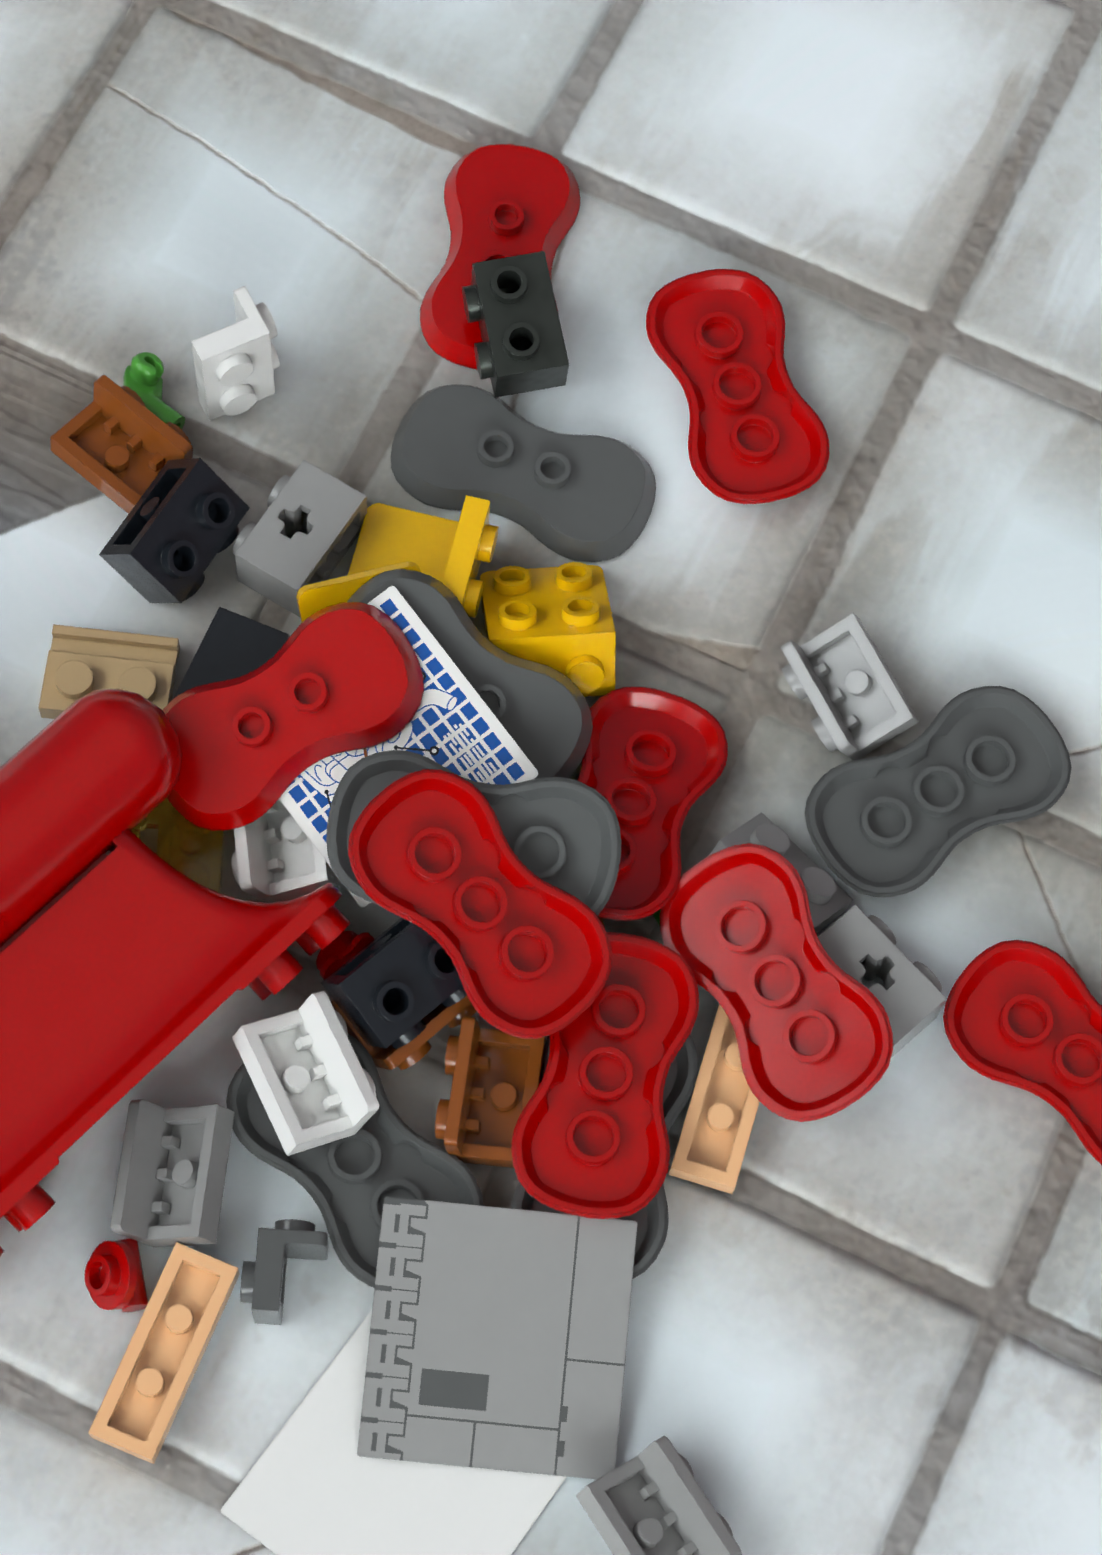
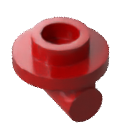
M128 1238L118 1241H105L99 1244L87 1262L84 1274L86 1287L94 1303L104 1310L122 1309V1312H134L145 1309L148 1304L138 1241Z

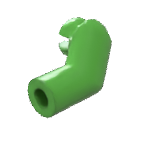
M149 352L136 354L132 358L131 365L125 369L123 386H127L135 391L144 402L145 407L163 422L174 423L182 429L185 424V417L162 401L163 379L161 376L164 372V365L161 359Z

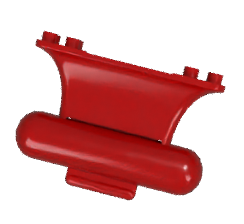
M119 688L94 690L74 701L0 767V1219L4 1216L18 1232L22 1229L24 1231L28 1230L56 1203L38 1183L60 1163L59 1157L236 990L242 991L249 985L262 1001L271 994H277L303 969L300 963L286 950L294 941L311 956L317 950H323L351 924L334 905L343 894L332 883H327L309 894L288 901L266 903L242 900L221 894L189 878L154 853L131 831L168 797L179 781L183 757L177 732L165 712L142 695ZM0 1247V1256H1V1255L3 1254L4 1250Z

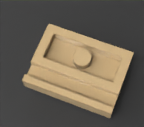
M53 624V639L51 650L48 651L38 707L41 718L55 719L74 701L94 690L119 688L135 692L162 710L172 701L176 663L180 653L178 638Z

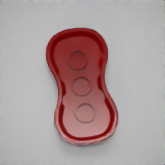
M511 144L479 147L464 155L453 166L445 182L444 204L451 232L450 248L443 268L423 298L420 308V324L425 340L432 350L444 359L460 366L477 369L474 343L482 342L478 321L468 323L462 295V287L471 285L473 263L544 251L551 279L556 251L573 226L579 212L580 191L572 171L563 162L550 154L530 147Z
M714 269L689 274L659 289L648 306L646 314L647 335L656 354L673 372L685 392L690 411L688 434L689 459L696 476L702 484L714 495L728 502L740 504L769 503L794 496L810 488L821 478L827 468L829 439L819 416L798 393L789 377L784 359L785 316L776 294L759 277L746 271L735 269Z
M343 602L327 606L302 622L282 648L270 660L252 672L241 677L200 685L179 694L163 709L177 732L183 757L179 781L168 795V801L186 820L197 827L211 831L243 827L263 816L277 802L294 779L316 762L334 754L372 747L393 738L413 719L421 705L424 692L423 674L419 660L403 631L386 613L373 605L361 602Z
M640 686L622 687L612 690L599 698L591 706L593 729L590 743L582 759V768L577 780L594 788L605 797L616 812L619 822L621 858L618 876L607 904L597 916L615 921H632L650 916L664 907L673 897L678 888L682 870L680 834L683 822L694 802L717 781L726 766L728 757V743L725 731L718 720L707 710L694 702L672 693Z
M423 769L409 773L381 791L371 800L356 820L349 836L348 855L352 871L359 885L378 905L424 929L443 947L458 972L470 1002L480 1016L493 1027L522 1039H539L554 1034L568 1026L599 996L612 969V949L602 922L585 903L540 879L518 859L503 834L493 808L485 796L473 784L456 774L440 769Z
M746 843L719 850L685 872L680 877L678 888L673 897L661 908L660 931L663 944L685 959L693 971L697 984L718 1001L729 1017L738 1043L742 1070L755 1097L771 1112L785 1119L798 1122L813 1121L833 1115L863 1097L882 1078L890 1064L893 1052V1033L890 1021L884 1007L868 988L838 967L824 950L814 930L805 886L794 866L781 854L764 845Z
M607 932L612 949V969L599 996L576 1020L565 1028L549 1035V1058L543 1079L517 1120L511 1144L512 1161L517 1178L528 1194L540 1203L555 1210L594 1219H613L632 1215L646 1207L660 1190L668 1172L670 1145L663 1111L665 1081L674 1058L694 1027L699 1011L698 985L691 967L681 955L657 941L618 932Z
M1010 940L999 942L987 948L968 964L949 993L945 1004L943 1020L945 1033L958 1056L979 1074L991 1080L1029 1091L1053 1106L1067 1120L1087 1151L1102 1165V1006L1090 993L1075 969L1055 951L1029 941Z

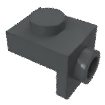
M285 1219L276 1221L274 1229H258L256 1262H243L240 1302L252 1303L251 1310L255 1324L282 1325L287 1258L328 1259V1235L326 1232L315 1231L316 1225L314 1223Z

